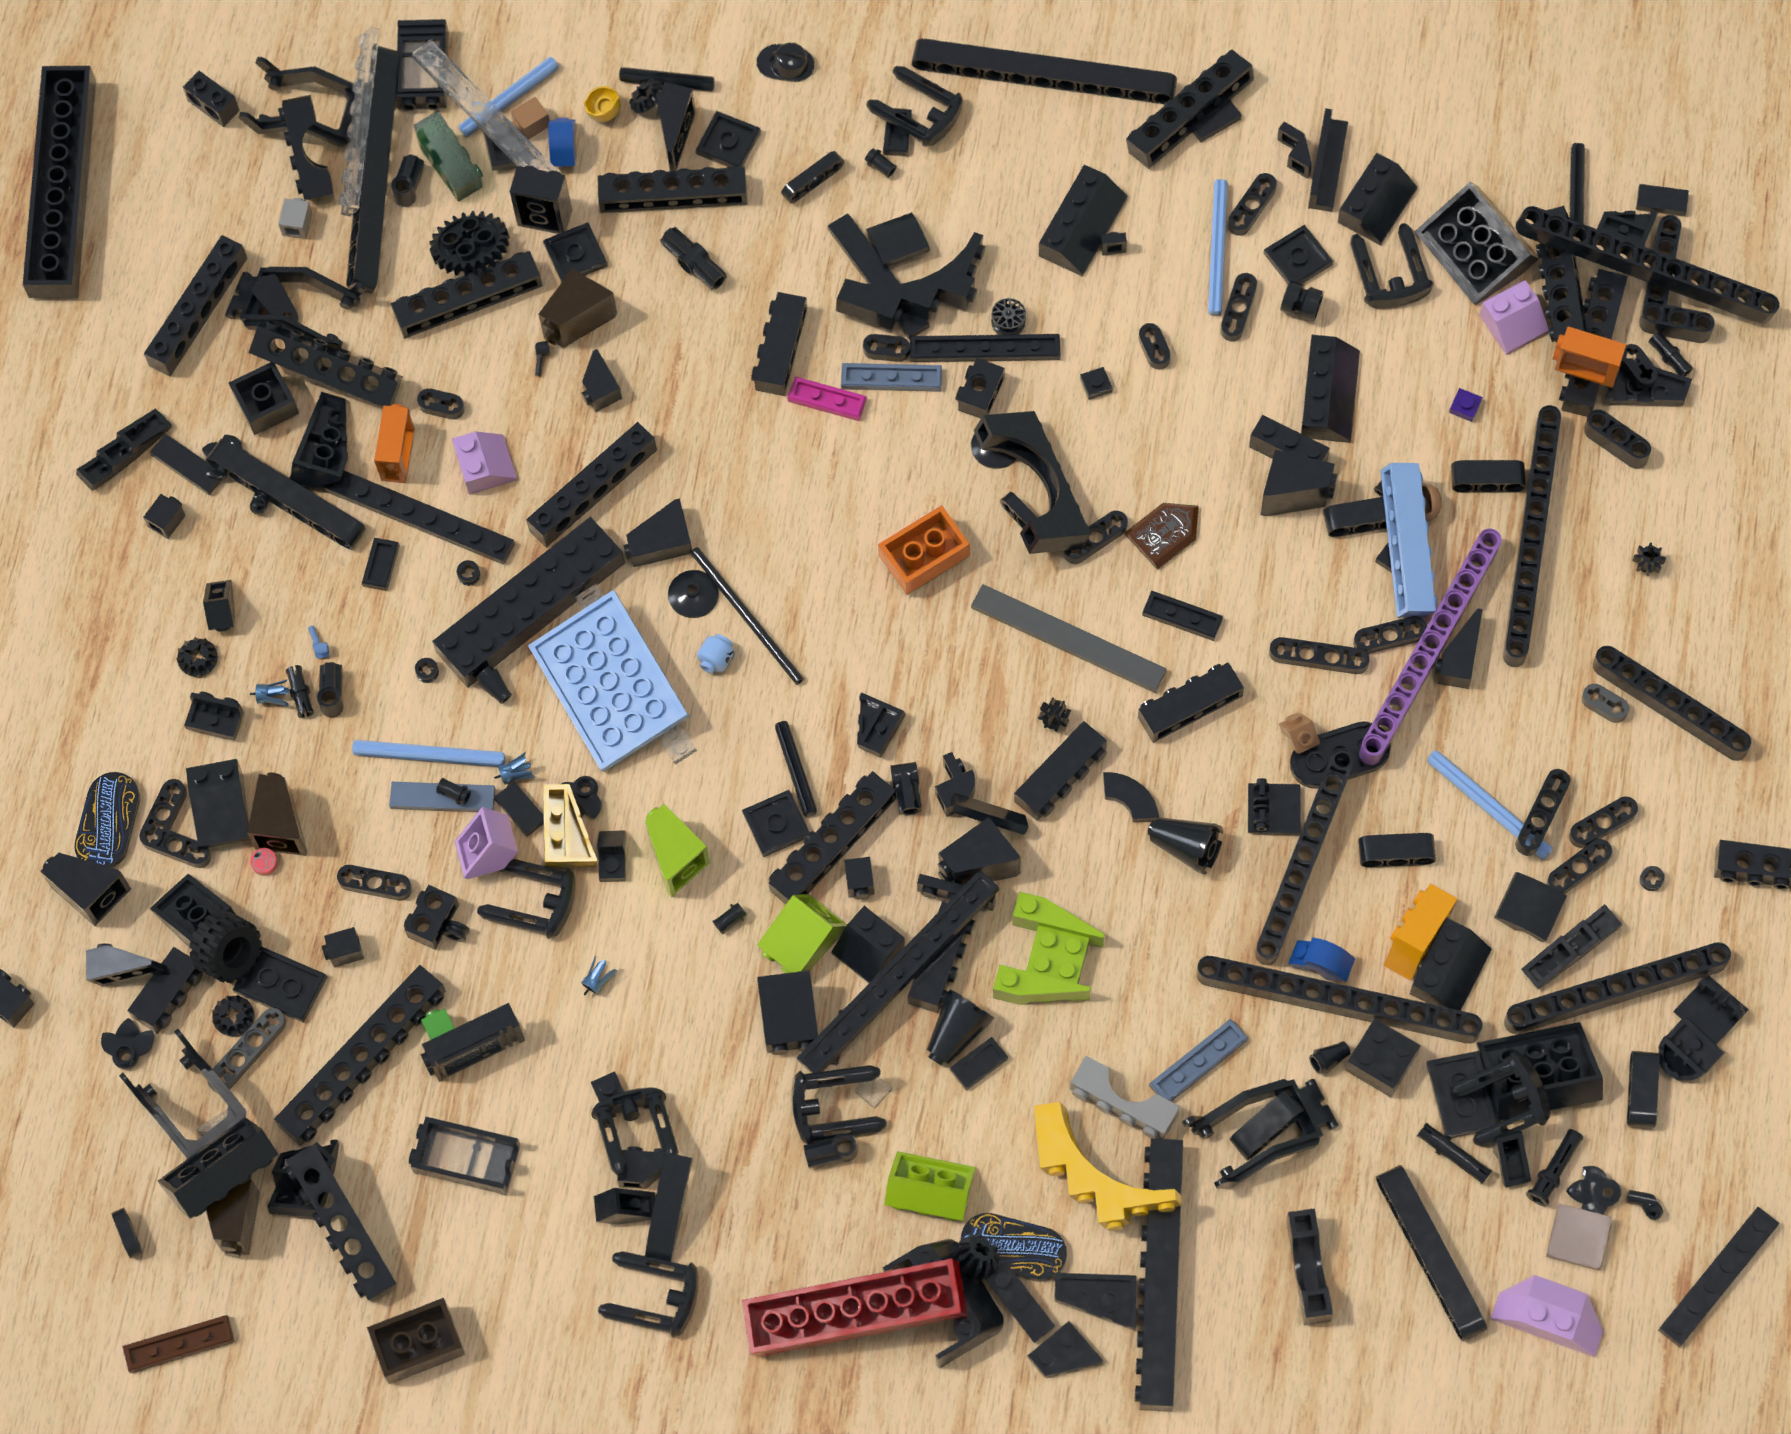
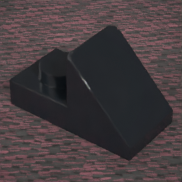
M625 830L599 831L597 843L599 881H626Z
M1522 1131L1496 1136L1493 1153L1499 1161L1502 1183L1505 1188L1530 1182L1531 1176Z

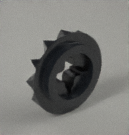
M653 78L648 81L644 80L642 85L637 86L636 91L631 93L632 98L629 100L631 109L640 114L655 107L656 94L658 90L662 91L663 85Z
M194 637L193 640L185 641L184 645L178 648L176 659L179 668L185 674L199 677L213 670L218 660V653L214 644L206 638L198 639ZM198 651H200L204 659L197 658L196 661L193 662V658L191 655H189V653L196 654Z
M238 994L236 996L226 995L224 999L217 1001L216 1007L212 1010V1022L220 1033L226 1036H238L245 1033L251 1027L254 1021V1009L247 999ZM230 1007L235 1012H240V1014L236 1015V1024H234L230 1017L225 1018L230 1013Z

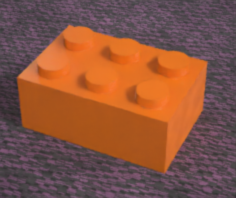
M941 505L879 543L878 553L880 559L902 590L908 595L970 556V543Z

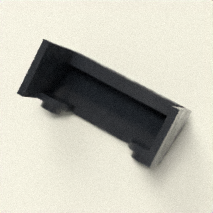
M944 1239L920 1245L882 1267L883 1272L953 1259L952 1257L958 1242L952 1239ZM960 1269L968 1316L955 1319L953 1332L958 1342L936 1354V1364L939 1369L997 1335L1004 1326L1003 1315L983 1282L978 1278L971 1280L968 1274L962 1275V1269Z

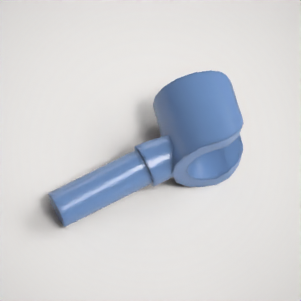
M310 626L308 629L313 640L315 656L317 658L329 657L328 643H320L315 627Z

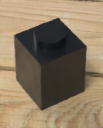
M160 494L143 518L148 528L169 539L186 515L182 509V503L173 496L168 498Z
M870 857L844 860L849 898L866 899L870 895H874Z
M355 927L324 935L326 944L322 945L325 960H331L334 967L364 959Z

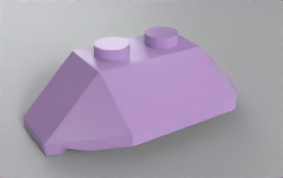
M1537 1275L1500 1292L1490 1318L1491 1320L1592 1357L1596 1355L1603 1334L1601 1324L1586 1293Z

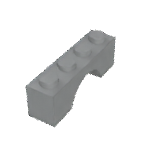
M1085 1056L1070 1082V1090L1073 1091L1072 1094L1082 1101L1088 1099L1094 1102L1100 1111L1106 1114L1114 1113L1119 1116V1120L1130 1127L1136 1125L1143 1129L1142 1132L1149 1138L1157 1139L1158 1137L1159 1139H1165L1179 1114L1180 1106L1158 1094L1142 1102H1129L1120 1098L1110 1086L1109 1068L1088 1056Z

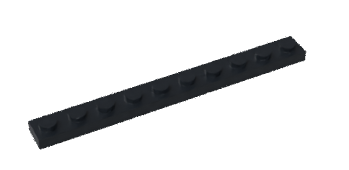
M979 870L797 1057L798 1062L811 1073L823 1072L1000 890L999 886Z

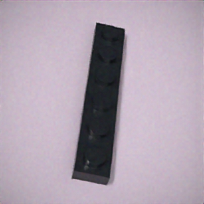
M1757 1207L1658 1331L1680 1348L1780 1223L1760 1207Z

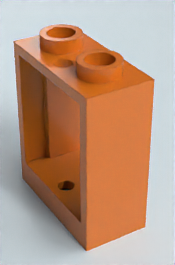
M1567 327L1565 335H1559L1552 360L1557 362L1554 370L1613 388L1626 344Z
M400 404L383 405L374 458L381 481L406 483L415 427L409 408Z

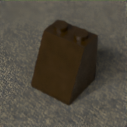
M571 269L538 314L543 337L550 344H558L565 348L617 316L614 293L578 271Z
M269 772L267 775L259 774L247 830L253 846L256 850L268 848L273 852L307 856V848L293 794L285 777L273 772Z
M252 1179L241 1185L237 1184L229 1190V1194L225 1198L214 1201L207 1206L206 1213L213 1239L222 1252H225V1255L229 1257L239 1258L241 1254L249 1255L260 1197V1191Z

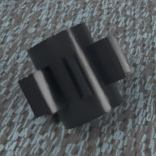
M1651 542L1645 548L1638 546V554L1634 555L1632 559L1633 562L1638 563L1636 571L1641 570L1646 573V576H1649L1653 571L1659 574L1661 565L1666 561V557L1660 554L1662 547L1652 546Z
M1052 697L1049 704L1046 702L1042 703L1038 719L1043 721L1045 729H1054L1056 732L1060 725L1067 726L1071 710L1067 709L1064 700H1055Z

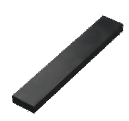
M848 213L827 225L829 232L868 284H900L890 269L883 267L878 253ZM903 312L900 323H897L909 340L910 336H916L930 327V323L927 320Z
M1060 334L910 336V362L976 361V358L985 361L1060 360Z

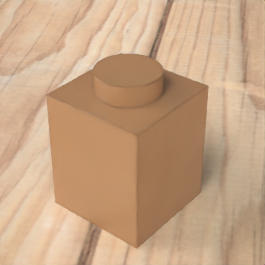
M536 97L511 111L513 119L510 122L516 134L519 135L521 133L526 141L549 127V114Z

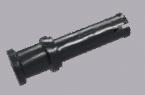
M1568 1129L1566 1136L1546 1169L1539 1171L1537 1182L1532 1189L1527 1191V1197L1534 1203L1547 1207L1549 1204L1548 1198L1554 1188L1559 1187L1561 1181L1559 1177L1579 1143L1583 1140V1136L1576 1130Z

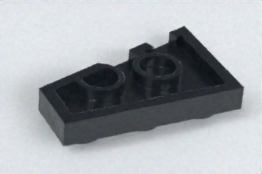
M1620 364L1613 388H1608L1604 403L1684 405L1692 379L1656 367L1658 377L1655 385L1649 389H1642L1633 382ZM1642 372L1641 378L1643 379L1646 377L1649 380L1651 375H1645Z

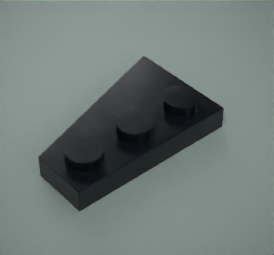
M1055 1273V1302L1135 1331L1137 1275Z

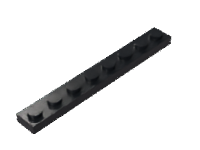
M345 470L341 480L322 487L327 493L503 565L515 545L514 540Z

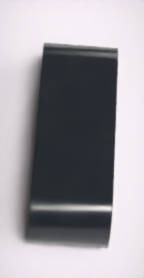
M1592 410L1588 414L1584 432L1590 440L1631 468L1640 469L1647 464L1651 453V445L1646 439L1603 410ZM1598 422L1602 427H1595L1591 423ZM1612 437H1620L1623 441L1617 442ZM1633 451H1640L1643 453V456H1637Z
M1459 460L1451 464L1452 490L1455 492H1520L1526 488L1525 464L1519 460Z
M1383 497L1336 504L1323 510L1327 533L1330 537L1387 529Z
M1431 833L1368 835L1358 839L1360 865L1362 867L1428 865L1436 861L1434 835Z
M1631 1051L1627 1126L1655 1128L1659 1053Z
M1286 1090L1275 1097L1238 1129L1229 1140L1247 1161L1257 1155L1299 1119L1305 1110L1291 1093Z

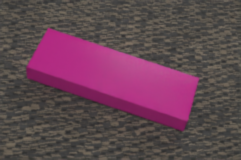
M796 376L788 395V402L860 421L867 401V396Z

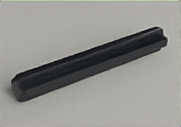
M621 67L619 71V80L622 82L642 84L644 80L648 81L653 78L662 85H664V82L707 91H712L715 85L713 76Z
M1573 143L1571 147L1570 219L1584 224L1585 145L1583 143Z
M787 721L778 722L775 724V730L803 815L806 817L817 813L816 805Z

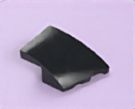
M330 1140V1145L323 1146V1148L337 1161L339 1142L338 1140ZM309 1146L279 1154L272 1170L276 1188L267 1206L269 1214L313 1217L312 1214L316 1212L312 1203L306 1205L298 1192L303 1189L298 1179L292 1181L285 1169L289 1165L287 1159ZM336 1161L329 1167L333 1175ZM304 1174L305 1182L310 1185L316 1184L320 1179L319 1177L315 1181L311 1176L308 1177ZM323 1192L318 1196V1204L322 1208L325 1206L329 1192Z

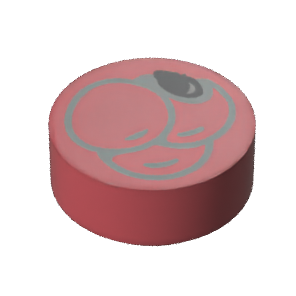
M268 848L256 850L250 858L253 870L259 875L271 874L275 871L278 864L274 852Z

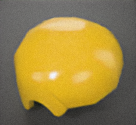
M602 86L596 87L589 92L586 100H584V106L590 118L598 122H608L619 113L621 100L615 89Z

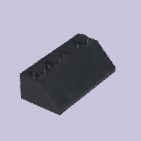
M1084 164L1039 241V257L1083 277L1101 245V236L1108 233L1128 196L1105 173Z
M1311 335L1301 434L1316 440L1351 443L1360 350L1338 337Z
M245 1117L160 1178L158 1183L180 1211L191 1219L203 1214L207 1210V1206L214 1201L225 1198L229 1194V1190L237 1184L241 1185L251 1178V1174L259 1168L262 1169L269 1166L273 1162V1158L279 1154L263 1129Z

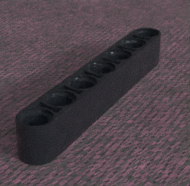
M224 439L218 441L206 458L208 464L252 492L256 494L261 493L260 496L346 549L351 550L366 529L357 519Z
M1603 646L1598 649L1593 661V669L1598 675L1727 758L1739 761L1746 757L1751 746V737L1747 732L1616 648ZM1608 658L1612 663L1604 664L1600 659ZM1622 672H1630L1634 677L1626 678L1622 675ZM1644 686H1652L1655 692L1646 691ZM1666 700H1673L1678 706H1669ZM1688 714H1695L1700 720H1691ZM1710 728H1717L1722 734L1715 735L1710 731ZM1739 742L1743 745L1744 748L1737 749L1732 745V743Z
M1399 1165L1376 1176L1377 1184L1460 1340L1463 1342L1486 1331L1487 1324L1405 1169L1402 1165Z

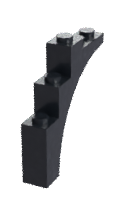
M974 232L966 247L953 261L939 271L918 280L901 284L878 285L845 279L836 298V311L892 331L895 322L900 323L903 312L929 321L932 312H937L940 302L966 310L968 303H973L977 294V289L974 288V276L977 270L975 263L977 259L981 260L986 249V246L983 245L984 235Z

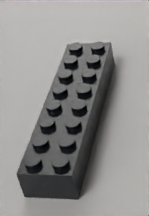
M590 516L435 638L432 643L436 653L464 685L469 688L477 681L475 678L482 670L490 665L494 668L625 564L623 551Z

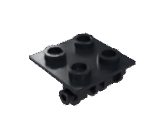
M1265 778L1257 779V783H1248V833L1300 834V784H1269Z
M1707 975L1699 981L1698 986L1673 1012L1681 1019L1684 1016L1688 1017L1717 1044L1749 1009L1712 977Z

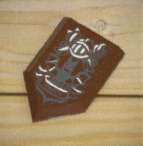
M1162 503L1124 534L1158 570L1196 540L1199 505Z

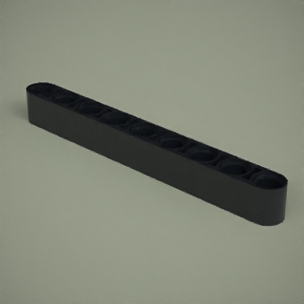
M1337 749L1331 755L1255 950L1256 959L1263 965H1271L1276 962L1354 764V755L1348 749ZM1344 759L1347 761L1348 766L1339 767L1336 765L1335 760ZM1335 782L1339 789L1335 791L1329 790L1326 787V783ZM1325 805L1329 808L1330 812L1321 814L1316 807ZM1315 828L1319 830L1321 835L1319 837H1311L1307 830ZM1308 852L1312 859L1303 861L1299 858L1298 853ZM1291 875H1298L1301 877L1302 883L1293 884L1290 882L1289 877ZM1287 898L1292 901L1293 906L1284 908L1279 901ZM1279 922L1283 925L1284 930L1276 932L1271 929L1270 924ZM1263 946H1270L1274 949L1275 953L1270 956L1262 953L1261 948Z
M1716 942L1510 1006L1506 1013L1504 1026L1510 1033L1521 1034L1703 978L1707 975L1719 973L1726 968L1731 958V950L1726 944ZM1711 954H1720L1723 961L1717 962L1713 960ZM1694 961L1697 963L1698 969H1690L1686 962ZM1669 969L1673 972L1674 976L1666 977L1662 974L1661 970ZM1636 977H1645L1649 984L1642 985L1638 983ZM1619 984L1623 987L1624 991L1620 993L1615 992L1611 985ZM1590 991L1595 992L1599 999L1590 1000L1586 993ZM1568 999L1572 1001L1574 1007H1564L1561 1000ZM1544 1007L1548 1010L1549 1014L1542 1016L1537 1013L1536 1008ZM1520 1015L1524 1022L1515 1023L1512 1021L1511 1016Z

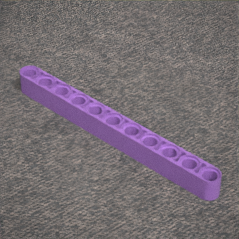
M1488 528L1479 534L1365 735L1359 751V757L1365 764L1375 765L1382 759L1496 557L1502 539L1500 533L1495 529ZM1483 542H1491L1494 546H1486ZM1471 562H1479L1482 566L1476 567ZM1460 582H1467L1471 587H1464ZM1449 602H1455L1459 605V607H1451L1449 605ZM1437 623H1445L1448 627L1441 628L1437 625ZM1433 643L1436 648H1428L1425 644ZM1419 663L1422 664L1425 668L1417 669L1416 667H1414L1413 664ZM1409 684L1413 687V689L1406 690L1402 687V685ZM1390 705H1398L1402 710L1395 711L1391 709ZM1378 726H1387L1390 731L1383 732ZM1366 747H1375L1378 750V752L1371 753L1366 749Z

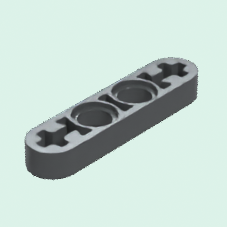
M270 1008L264 1011L213 1068L220 1078L224 1076L225 1085L229 1090L284 1030L286 1019L280 1010ZM278 1016L277 1020L279 1024H271L269 1026L270 1023L268 1019L270 1017L275 1019ZM263 1026L264 1030L267 1028L269 1036H266L264 1031L259 1028ZM260 1035L263 1037V1042L258 1047L249 1046L250 1037ZM235 1055H243L245 1062L242 1066L234 1067L231 1065V1059ZM227 1066L229 1070L235 1074L231 1076L229 1072H226L224 1067ZM208 1082V1085L213 1090V1092L217 1093L216 1090Z

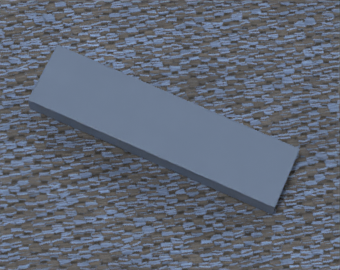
M842 363L841 389L941 392L942 365Z
M395 781L391 783L390 809L478 812L482 807L494 810V785L457 784L460 786L466 785L471 790L468 802L465 805L462 803L458 805L455 800L436 793L438 783Z
M1229 1019L1150 1082L1149 1086L1156 1094L1172 1102L1247 1042L1248 1038Z

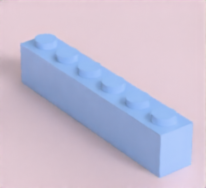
M1390 463L1382 468L1380 472L1397 618L1412 616L1425 618L1436 612L1437 598L1434 595L1433 589L1434 573L1431 570V548L1428 545V523L1425 519L1424 511L1426 501L1422 493L1423 476L1420 472L1419 463Z

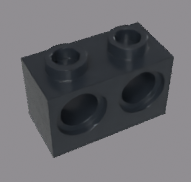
M199 70L183 86L188 102L222 127H225L240 111L235 96Z
M428 884L426 890H422L416 900L417 907L413 914L410 913L404 922V930L408 938L436 950L444 935V930L448 928L447 922L452 920L459 907V902L456 896ZM434 901L442 902L441 906L437 909L429 908L430 904ZM421 924H430L429 929L424 932L417 930Z

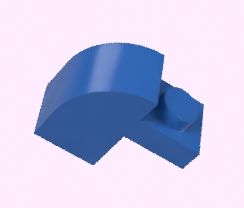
M561 117L549 121L548 136L551 167L575 166L576 119L570 120L569 118Z
M1312 937L1311 941L1297 940L1288 964L1297 969L1315 970L1325 980L1347 982L1355 958L1334 943Z

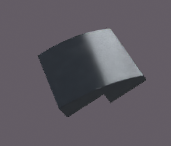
M912 212L866 229L872 246L877 251L884 268L930 251L926 237Z
M1515 872L1494 918L1515 931L1521 929L1540 942H1545L1567 895L1532 877Z

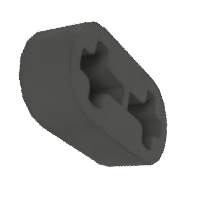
M1590 684L1584 689L1582 702L1588 709L1613 723L1622 722L1626 718L1629 705L1625 699L1599 684ZM1598 693V699L1594 701L1589 699L1590 694ZM1617 705L1620 706V712L1613 714V708Z

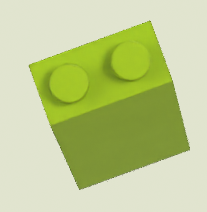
M663 804L659 808H653L647 814L645 824L667 892L673 897L709 865L710 861L707 846Z
M810 894L792 895L757 946L763 950L761 953L764 957L772 962L776 960L783 966L781 969L784 973L811 970L839 939L847 924Z

